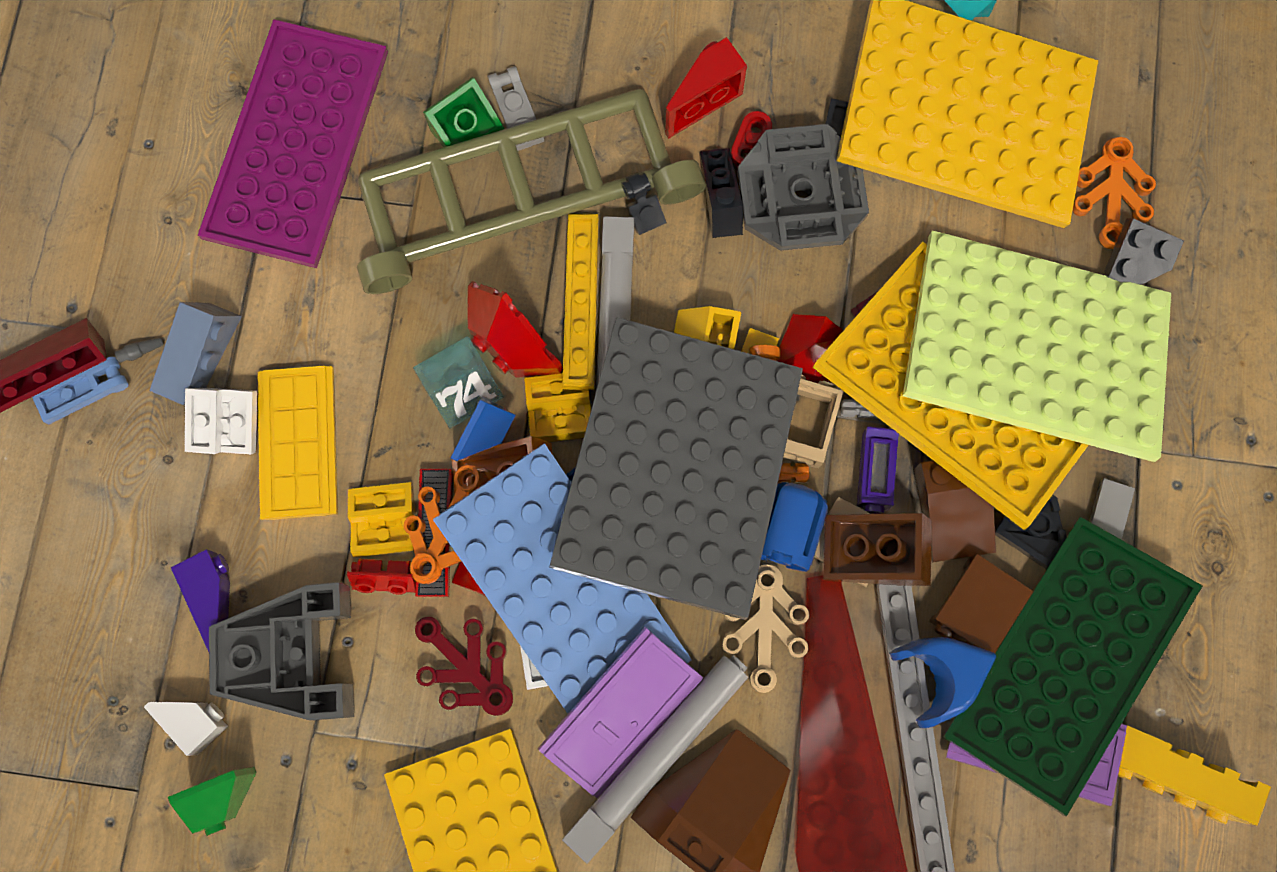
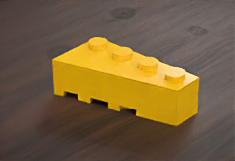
M1127 725L1118 772L1119 777L1131 780V777L1134 776L1143 781V788L1160 795L1163 794V791L1175 795L1174 802L1192 810L1195 809V806L1207 810L1206 817L1226 825L1227 821L1231 820L1258 826L1271 786L1260 781L1238 780L1241 773L1210 763L1206 766L1204 765L1205 760L1203 757L1181 749L1173 751L1171 750L1172 744Z

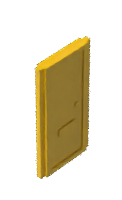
M313 366L259 371L260 520L338 514L334 367Z

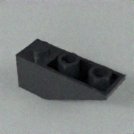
M730 149L700 151L712 238L743 235V204Z

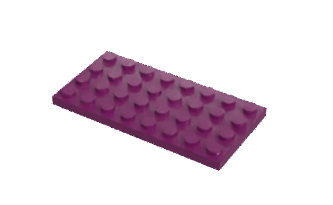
M273 19L198 232L201 240L313 268L318 267L388 55L386 46Z

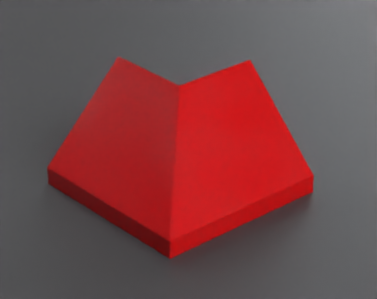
M793 314L779 347L780 359L778 362L803 368L802 375L808 381L832 383L815 370L813 366L843 330L826 316Z

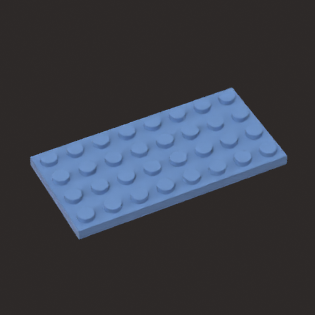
M543 443L433 518V521L563 708L569 713L644 627L656 635L686 663L692 659L646 593L549 568L572 483L545 443Z

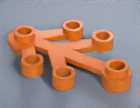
M1124 137L1108 140L1102 148V157L1090 166L1080 168L1077 186L1080 188L1089 187L1094 181L1095 176L1110 166L1109 178L1088 194L1077 197L1072 210L1077 216H1085L1096 202L1108 194L1106 226L1099 233V241L1107 249H1114L1123 225L1120 223L1121 197L1132 208V218L1147 223L1154 216L1153 207L1145 203L1138 195H1149L1155 189L1156 181L1152 176L1147 175L1132 159L1134 154L1133 145ZM1113 150L1118 151V152L1120 153L1121 157H1120V156H1117V155L1113 152ZM1123 169L1136 181L1134 190L1123 179ZM1080 174L1086 175L1089 181L1082 180ZM1141 182L1147 183L1149 189L1143 188ZM1078 202L1084 203L1087 209H1081L1078 206ZM1139 210L1145 211L1147 217H1142ZM1106 235H1112L1115 238V242L1110 241Z
M464 465L456 471L454 482L458 489L449 507L482 486L483 476L475 467ZM472 475L475 476L474 484L467 486V478ZM426 486L419 491L418 499L424 505L433 534V540L429 548H427L423 537L426 529L425 521L415 515L409 516L404 521V530L410 536L415 557L410 564V573L413 575V579L421 584L435 582L441 576L443 568L462 562L455 551L441 555L446 543L449 542L433 521V518L441 514L438 507L440 494L436 489ZM433 492V499L430 502H426V494ZM414 521H418V529L411 531V524ZM431 563V571L425 574L423 571L424 565Z

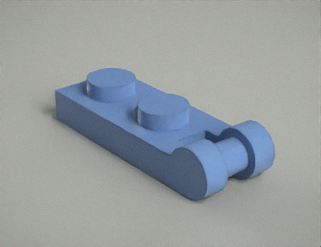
M107 357L106 361L33 396L32 398L43 422L51 424L111 393L125 390L129 384L125 376L120 375L118 370L120 365L117 358ZM106 374L108 380L100 383L98 377Z

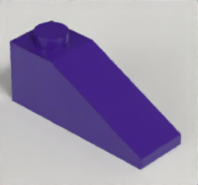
M206 549L172 566L171 570L209 652V627L228 619L230 580L226 573L229 571V566L225 558L221 554L218 555L216 552Z

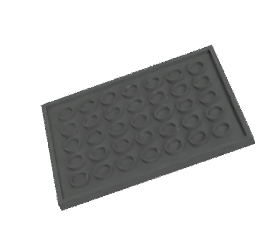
M616 317L549 568L732 617L748 619L803 368Z

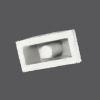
M148 702L144 706L186 756L199 755L228 727L222 720L224 718L223 712L213 703Z

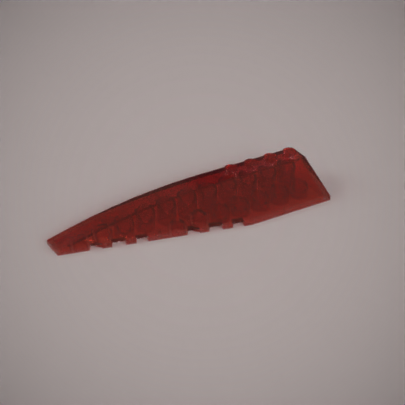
M823 575L807 578L805 607L809 611V618L805 622L804 640L808 644V651L804 655L802 674L803 693L799 747L797 839L795 844L798 872H908L874 714L842 583L840 581L823 580Z

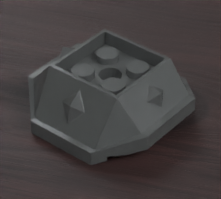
M820 124L766 130L758 140V143L738 166L737 172L743 204L745 230L780 251L843 245L869 214L863 169L836 161L841 137L837 135V132L831 126ZM805 191L809 197L800 198L795 192Z

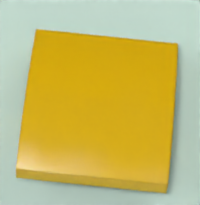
M563 373L524 378L530 436L548 442L584 438L591 413L589 390L563 389Z
M411 482L348 489V519L351 523L350 552L353 557L414 551L410 536L404 530L406 518L415 515L413 486ZM416 521L411 524V531L416 530Z

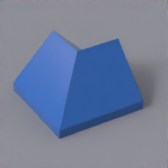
M482 396L451 459L458 461L501 444L516 415Z

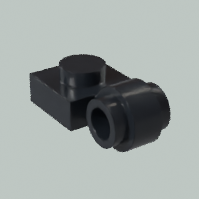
M636 172L627 176L626 181L621 182L627 199H635L634 202L627 204L626 207L630 217L634 218L636 233L641 235L666 224L667 222L657 195L652 193L646 196L647 192L651 190L646 174L642 173L639 175Z

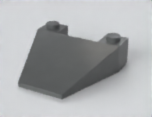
M339 582L306 585L210 626V695L310 721L354 717L353 684L321 685L319 621L351 618L350 586Z

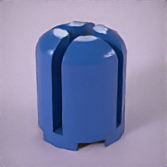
M779 482L761 560L766 562L770 560L786 565V568L807 572L810 566H812L828 512L827 500L817 491L806 486Z

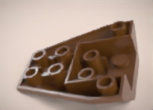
M735 729L652 788L630 818L694 872H760L791 770L741 731Z

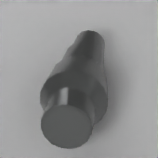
M162 338L149 339L127 344L114 353L119 363L134 361L144 354L163 346L164 342Z

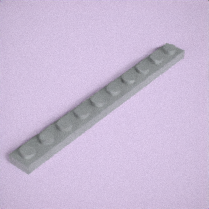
M876 584L918 872H955L933 727L919 728L916 721L919 716L930 708L923 660L912 656L893 661L889 654L890 651L919 639L912 586Z

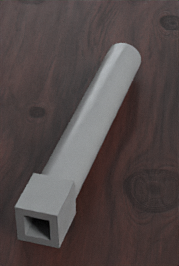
M603 217L596 391L616 317L630 321L635 230L633 217Z
M732 655L728 659L726 656H723L564 836L562 841L586 864L589 863L615 833V830L748 679V676L744 673L748 668L737 657Z

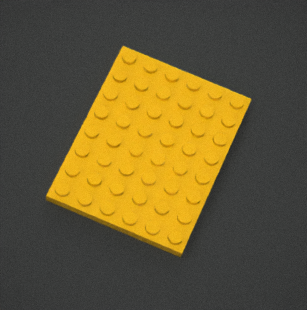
M870 0L836 161L1065 228L1071 222L1098 60L907 0Z
M922 241L822 354L813 368L1025 530L1031 525L1088 445L903 397L927 244Z

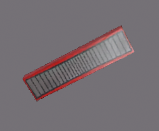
M420 469L419 491L426 486L436 489L440 494L438 507L440 513L448 509L452 501L453 470ZM433 492L426 494V502H430L433 499ZM419 501L418 517L425 521L426 529L423 537L427 548H429L433 540V534L424 505ZM446 543L441 555L451 552V545L449 543ZM427 563L423 567L425 574L429 573L432 569L431 563ZM450 566L443 568L441 576L431 584H421L416 581L415 596L449 597Z

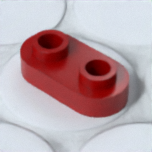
M753 111L744 117L731 150L732 162L737 168L744 160L741 154H748L758 143L766 130L772 129V121L766 113ZM757 127L761 132L754 133L751 129Z

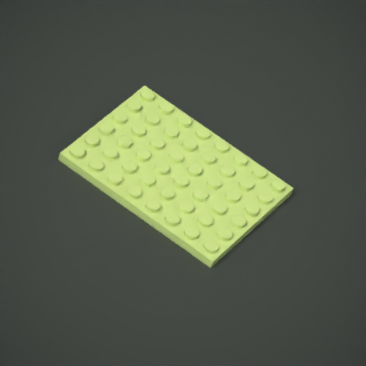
M932 230L927 242L903 397L1156 462L1161 458L1171 293L1132 282H1119L1102 274Z

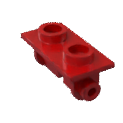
M358 559V562H352L351 572L347 571V577L352 590H357L361 593L387 591L392 594L402 595L406 592L415 593L416 589L413 575L410 573L411 561L388 560L387 571H382V560Z

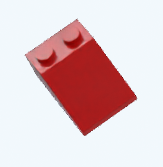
M727 37L719 42L713 41L703 49L666 106L665 135L668 139L743 94L747 64Z

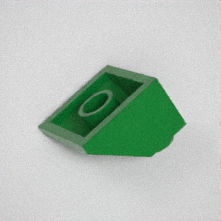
M255 767L232 770L168 796L169 803L192 834L205 831L206 836L224 830L226 829L225 822L236 818L256 775Z

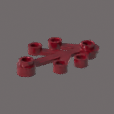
M429 616L421 618L415 626L417 638L422 642L432 643L457 669L435 670L432 667L424 666L416 674L417 682L427 687L435 683L471 682L481 692L458 694L455 690L443 691L439 697V703L446 710H453L458 706H482L485 712L494 716L503 715L508 712L513 704V693L504 684L506 646L496 641L490 643L486 649L487 657L491 660L489 682L481 674V636L484 633V625L480 620L469 619L464 624L463 631L467 636L466 659L442 634L443 626L438 619ZM430 623L433 626V632L431 635L425 636L422 628L425 624ZM472 623H478L480 627L479 632L475 635H471L468 631V627ZM497 645L501 646L503 650L502 655L499 658H494L491 655V649ZM425 670H430L433 675L432 680L428 683H425L421 677ZM495 692L502 695V702L497 706L491 703V696ZM449 693H452L456 698L452 706H447L444 702L445 696Z

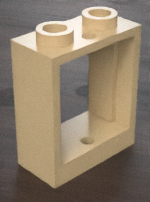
M801 375L797 394L829 403L817 448L787 439L784 459L797 463H806L808 466L818 469L822 466L843 394L842 390L836 389V385L826 381L814 383L806 380V377Z

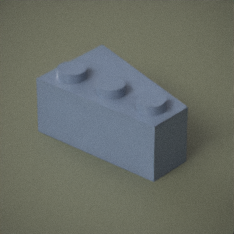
M180 302L150 391L185 405V388H207L242 316L211 303Z

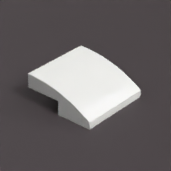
M185 388V452L208 454L225 452L249 455L256 453L257 390Z

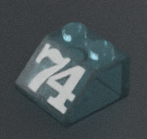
M468 336L413 367L449 428L471 417L482 396L493 402L503 398L501 391Z

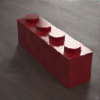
M87 318L0 360V413L107 360L104 339Z

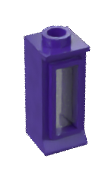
M867 426L862 433L857 507L865 508V511L870 514H884V510H889L894 506L899 434L893 429Z

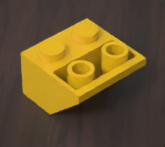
M713 306L678 310L674 333L735 349L741 312Z

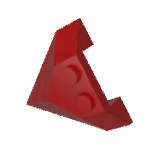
M474 281L468 285V330L472 336L470 342L481 353L487 350L494 357L492 363L502 373L506 374L509 371L515 378L563 373L560 361L545 348L547 344L523 313L518 311L511 303L513 300L507 292L502 291L500 293L495 288L483 284L479 286Z

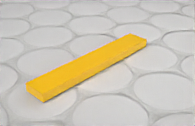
M568 214L563 389H595L598 214Z

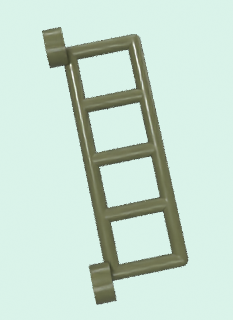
M636 89L364 171L359 175L358 183L379 253L365 258L357 265L363 290L367 294H382L400 289L412 281L408 265L410 262L626 197L621 182L626 181V177L603 184L584 128L585 124L634 110L654 168L641 172L639 175L642 173L646 174L651 189H656L661 204L681 203L694 198L705 190L706 184L699 163L695 160H684L671 164L649 97L644 90ZM566 130L586 189L535 205L516 145ZM499 151L517 211L466 226L448 166ZM430 171L448 232L397 247L379 187Z

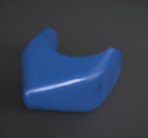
M946 637L918 639L889 652L893 661L912 656L923 660L934 674V680L937 684L935 689L936 696L931 708L916 719L919 728L934 727L967 710L977 698L996 659V654L992 651Z

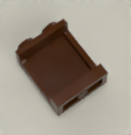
M976 554L968 558L963 566L964 572L937 614L933 615L929 622L936 626L934 631L942 637L954 638L995 653L1030 598L1033 590Z

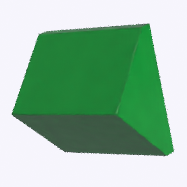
M473 77L423 112L430 131L443 147L505 129Z

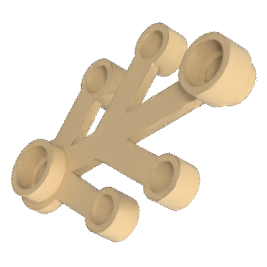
M768 564L759 566L752 598L753 602L760 596L759 611L734 634L727 635L722 641V647L726 653L736 654L741 650L742 644L758 630L757 668L750 674V684L755 691L760 693L771 691L777 683L776 674L771 669L772 631L787 646L788 653L792 657H803L808 651L807 642L802 638H797L773 612V598L788 612L789 620L795 625L804 624L809 618V611L805 606L798 605L782 588L783 576L775 566ZM763 575H770L772 577L773 584L767 587L762 584L761 578ZM795 609H801L804 612V619L802 621L794 619L793 611ZM724 614L725 618L732 622L740 619ZM729 638H734L738 641V648L734 651L729 650L726 646V641ZM794 642H800L803 645V652L801 654H795L792 651V644ZM761 673L768 674L770 682L766 686H762L758 682V676Z

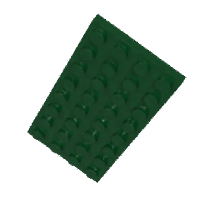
M1079 517L996 651V659L977 698L967 710L956 716L943 738L1066 817L1203 585L1086 519Z

